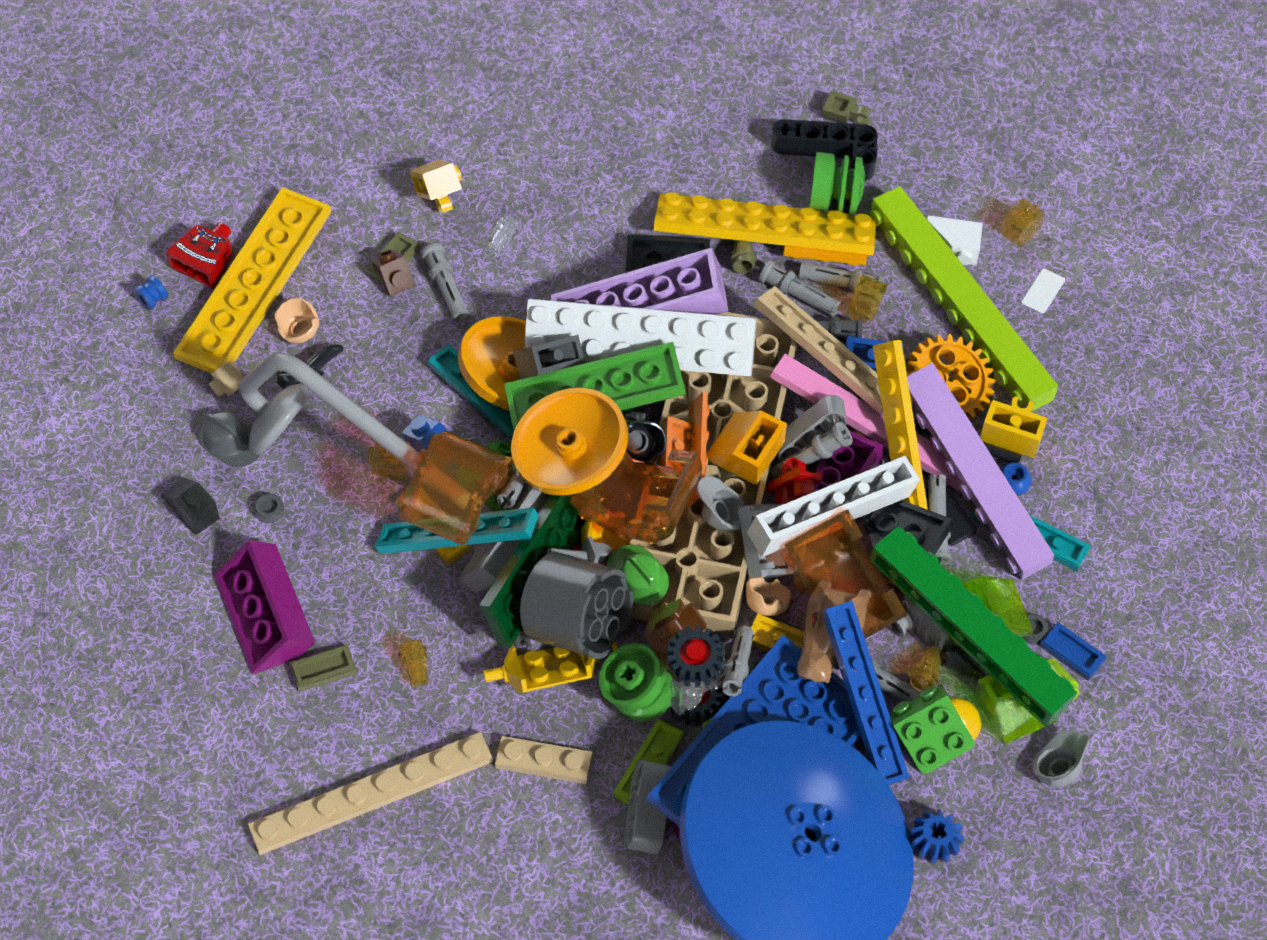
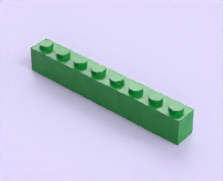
M897 526L873 547L869 561L1045 727L1071 705L1077 693L1071 682L1065 677H1060L1044 657L1032 651L1023 637L1018 634L1015 635L999 615L993 614L987 609L981 598L975 593H970L954 573L948 572L940 565L939 560L934 554L926 552L918 544L916 538L911 533L905 532L900 526Z

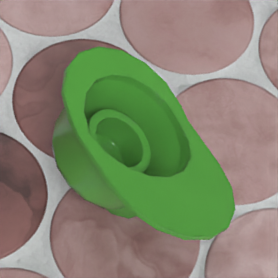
M624 545L614 550L609 556L606 566L622 570L627 574L625 579L628 589L633 590L634 603L641 605L653 604L661 600L667 593L669 578L666 570L642 546Z

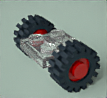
M691 626L685 627V633H682L681 630L677 631L676 638L671 637L667 647L669 672L671 676L675 674V678L671 681L670 711L672 715L676 714V719L679 722L684 719L685 725L690 726L691 722H695V727H700L701 721L706 722L711 717H714L722 708L723 702L721 683L724 680L725 650L723 649V643H719V636L717 634L712 636V630L706 628L705 632H701L702 626H696V631H691Z

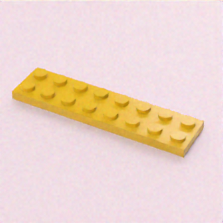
M282 187L174 350V358L208 373H213L225 363H235L331 214V206Z
M671 192L667 194L660 193L654 220V231L873 255L876 221L867 214L854 215L845 214L840 211L827 212L818 211L813 208L800 209L785 205L773 206L758 202L746 203L731 199H710L700 195L694 197L683 196Z

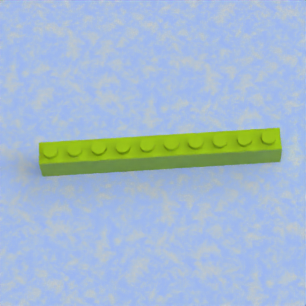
M896 187L874 198L870 216L876 221V226H880L888 243L897 248L903 262L906 265H910L915 271L919 283L926 285L931 292L934 302L943 307L949 321L953 325L958 326L965 342L968 344L972 341L975 350H982L979 355L980 359H989L985 366L988 365L989 368L994 370L993 373L997 383L1007 389L1011 400L1015 396L1019 397L1017 405L1021 408H1026L1029 401H1032V411L1053 401L1058 384L902 187Z

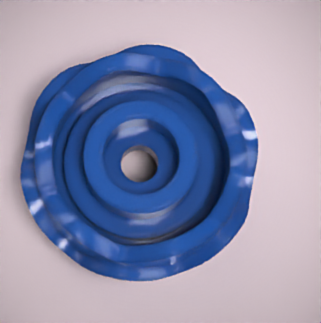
M1009 462L1000 467V470L1017 496L1029 490L1032 476L1026 466L1018 462Z

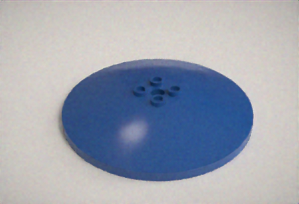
M766 721L745 726L723 738L704 755L691 774L685 788L680 812V840L685 865L701 901L717 923L734 940H886L892 934L906 910L911 894L914 872L912 842L906 819L894 793L882 775L859 751L837 736L811 725L793 721ZM805 828H809L815 833V842L806 837Z

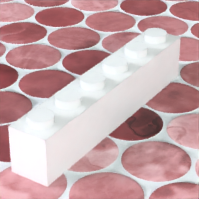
M903 456L755 516L747 533L761 557H764L910 497L920 478L906 456Z

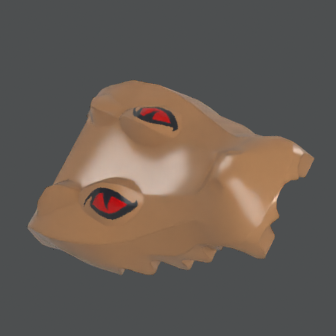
M822 579L810 596L805 613L802 653L797 665L798 676L804 680H813L816 683H829L837 659L821 610L853 601L861 629H863L867 605L871 597L869 590L860 589L858 594L855 595L831 589V581Z

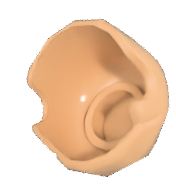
M291 298L282 303L275 312L274 318L277 322L278 332L287 342L291 344L305 343L315 336L319 327V318L314 307L308 301L302 298Z
M764 578L748 579L746 583V601L753 612L763 616H776L788 609L792 595L787 587L780 584L778 579L769 583Z

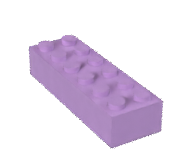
M712 248L551 295V300L715 315L728 311L722 270Z

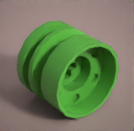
M816 152L810 208L828 210L831 199H837L838 211L842 212L844 200L850 201L849 213L856 214L864 188L865 172L863 157H856L853 169L848 168L849 156L847 155L844 156L841 167H835L834 154Z

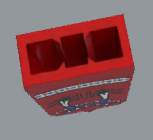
M218 222L212 231L201 225H195L167 250L166 254L170 268L214 289L232 257L231 244L227 239L231 234V229L222 222Z

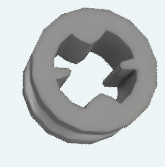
M895 607L891 611L892 614H887L884 617V622L888 629L896 636L903 637L906 634V630L913 628L914 623L905 610Z

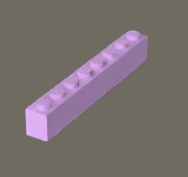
M933 362L907 376L911 405H913L917 412L915 417L918 424L923 430L927 428L932 436L930 442L937 453L942 452L947 461L944 463L952 477L957 475L962 485L959 487L967 501L972 500L977 508L975 509V514L982 525L987 524L992 532L990 538L998 550L1002 548L1007 556L1005 561L1013 574L1018 573L1021 580L1052 564L1054 558L1052 550Z

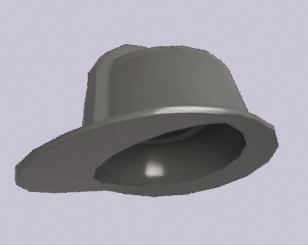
M222 411L206 415V422L199 430L198 436L201 446L206 451L234 467L250 465L260 456L254 455L249 451L251 427L239 420L233 413Z

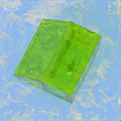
M980 576L961 583L970 593L978 595L987 609L993 614L999 615L1015 635L1018 634L1023 637L1034 633L1014 580Z
M991 675L979 679L973 696L1003 745H1007L1045 727ZM1055 718L1050 724L1055 723L1057 721V718Z

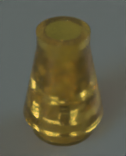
M410 640L400 644V652L397 655L410 680L411 687H418L429 683L427 676V647L423 646L422 640Z
M933 646L927 647L925 653L910 670L909 682L916 690L923 691L929 686H937L943 652Z

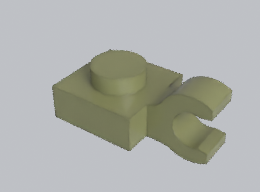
M832 90L822 108V116L842 123H847L850 118L855 124L868 125L871 120L868 117L871 108L856 105L857 98Z

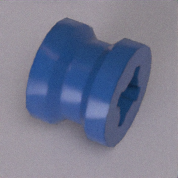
M153 275L146 278V282L143 285H137L133 288L136 298L147 310L155 308V304L159 300L164 301L168 298L165 287Z

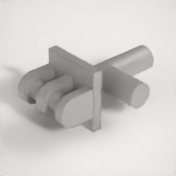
M588 536L580 551L548 548L546 555L559 552L604 565L607 561L606 557L611 554L612 549L605 543L593 542L592 537Z

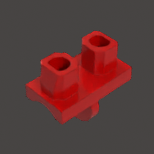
M791 457L782 464V476L767 483L766 490L768 493L776 495V504H786L813 493L814 485L823 481L822 473L807 472L805 470L806 464L803 461Z

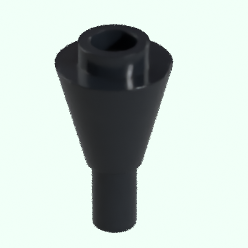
M953 643L944 654L943 658L947 660L944 666L970 677L974 676L989 688L995 681L960 646Z

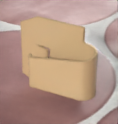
M228 362L211 373L214 379L209 383V386L218 397L224 393L229 397L239 389V384L244 375L234 362Z

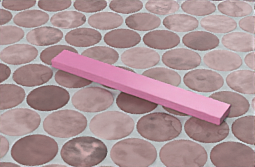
M784 354L770 378L813 404H816L828 395L841 397L845 404L846 424L888 448L883 414H879L868 403ZM916 433L921 469L931 475L936 474L937 479H939V474L945 475L946 484L961 492L959 486L962 483L957 475L952 477L944 463L947 460L943 453H937L928 439Z

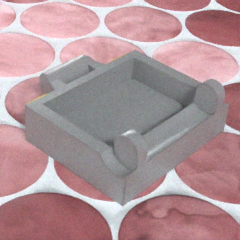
M759 504L738 508L749 579L786 577L799 574L796 555L804 551L802 541L761 557L747 533L756 515L783 504Z

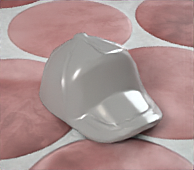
M713 476L701 478L696 483L695 488L704 502L702 516L705 522L715 529L726 532L741 529L738 508L744 507L741 497Z
M1066 730L1057 734L1035 757L1033 770L1036 776L1044 784L1054 788H1063L1073 783L1081 774L1083 756L1090 741L1089 737L1073 730Z

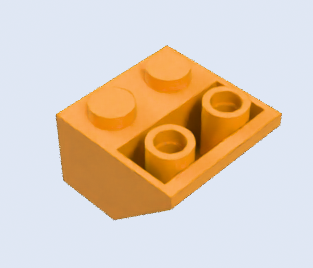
M761 410L734 413L707 452L708 461L757 485L785 442L787 423Z

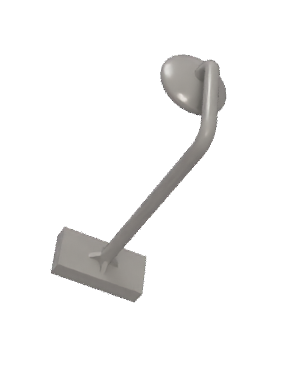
M281 352L270 354L241 379L239 392L242 399L253 411L259 414L249 434V451L252 454L260 455L275 442L301 409L307 399L309 390H311L467 514L494 512L297 357ZM279 370L288 373L300 382L299 384L284 388L270 401L257 390ZM528 484L515 503V506L510 510L534 507L539 514L551 494L540 492ZM522 539L480 544L458 580L475 593L492 586Z

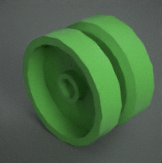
M632 643L623 645L612 652L603 663L599 674V687L603 696L625 716L634 721H650L664 714L674 702L678 691V682L671 676L659 656L651 648L643 644Z

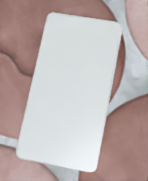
M1042 269L1022 300V304L1045 313L1065 282V278L1047 269Z

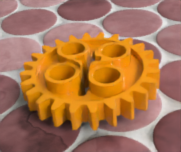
M940 334L933 341L927 338L923 345L920 343L914 349L915 352L913 351L908 356L910 361L905 365L906 370L909 371L907 376L933 362L952 394L958 398L959 405L965 415L971 421L975 414L979 415L984 411L983 407L990 403L988 398L994 393V390L989 387L995 383V380L988 378L994 370L984 366L989 359H980L979 355L982 350L978 349L975 352L971 350L973 346L972 341L966 346L963 345V338L961 336L955 342H953L951 334H948L944 341ZM939 357L944 358L948 365L943 364ZM963 372L968 373L972 380H968Z

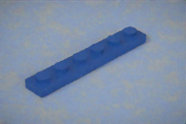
M853 601L821 610L869 762L882 775L888 785L909 779L910 777Z

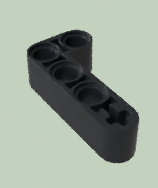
M789 119L779 120L773 125L771 146L778 154L816 157V152L834 154L835 158H844L847 155L851 159V168L853 169L856 157H863L864 181L874 176L877 161L878 134L871 125Z

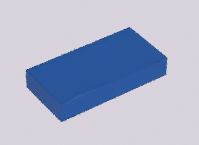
M1059 622L1053 626L1039 645V647L1087 681L1091 679L1107 658L1105 654Z

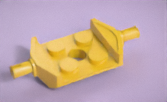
M616 642L612 645L613 652L617 650ZM515 646L509 648L504 665H501L502 667L483 670L486 683L504 678L505 683L509 682L519 694L595 677L597 663L600 662V659L590 658L558 647L540 651H529L526 654L517 655Z

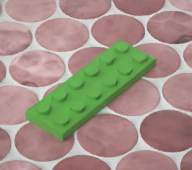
M673 342L504 383L514 431L518 422L530 407L547 395L564 389L588 388L597 390L609 396L618 405L620 410L686 395Z

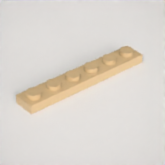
M772 287L757 298L754 306L879 414H883L878 377L872 368L777 287Z

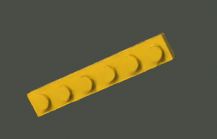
M893 340L873 345L890 461L906 456L920 478L910 497L903 499V501L928 510L902 341Z

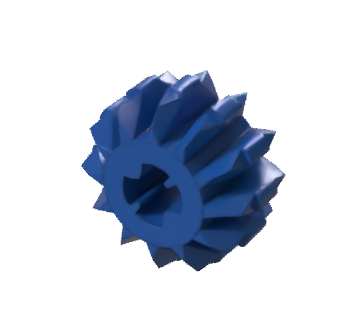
M941 809L937 810L936 816L929 810L924 812V818L917 817L914 821L915 827L910 830V837L914 839L911 844L912 848L921 849L919 853L920 859L925 858L927 854L930 855L932 864L936 863L938 856L945 863L948 862L950 855L956 856L959 853V845H962L964 841L963 835L959 834L962 830L961 823H953V814L948 815L946 818L943 817ZM935 834L941 835L938 839L934 838Z

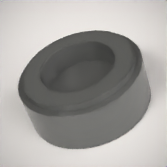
M271 493L261 495L254 503L257 519L263 523H274L280 520L284 514L282 499Z
M1038 614L1025 615L1021 618L1018 625V634L1029 644H1039L1049 631L1047 621Z

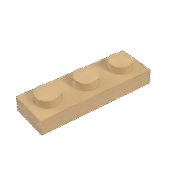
M501 736L495 767L502 770L587 784L592 752Z

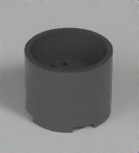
M553 552L544 556L531 571L522 593L520 617L523 630L529 638L590 658L601 659L613 652L612 645L619 633H626L632 615L633 590L628 589L625 579L627 574L616 568L559 552Z

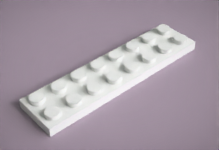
M528 299L524 348L578 335L585 362H593L673 342L680 370L752 376L757 318Z

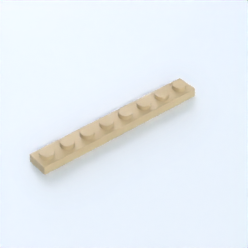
M479 732L248 824L259 855H262L493 762V758L482 733Z

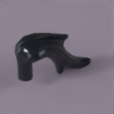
M330 345L315 354L310 353V358L306 364L322 376L324 375V372L320 371L322 367L340 354L344 347L342 345ZM280 370L276 372L277 384L282 389L300 383L286 372Z

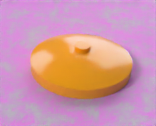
M498 316L483 319L468 329L459 347L458 364L465 381L480 397L495 406L509 410L504 383L520 380L513 351L525 347L526 321L514 317Z
M588 388L560 390L536 402L522 416L512 437V459L521 477L534 489L551 495L580 493L601 483L617 468L627 448L628 427L618 405L604 393Z

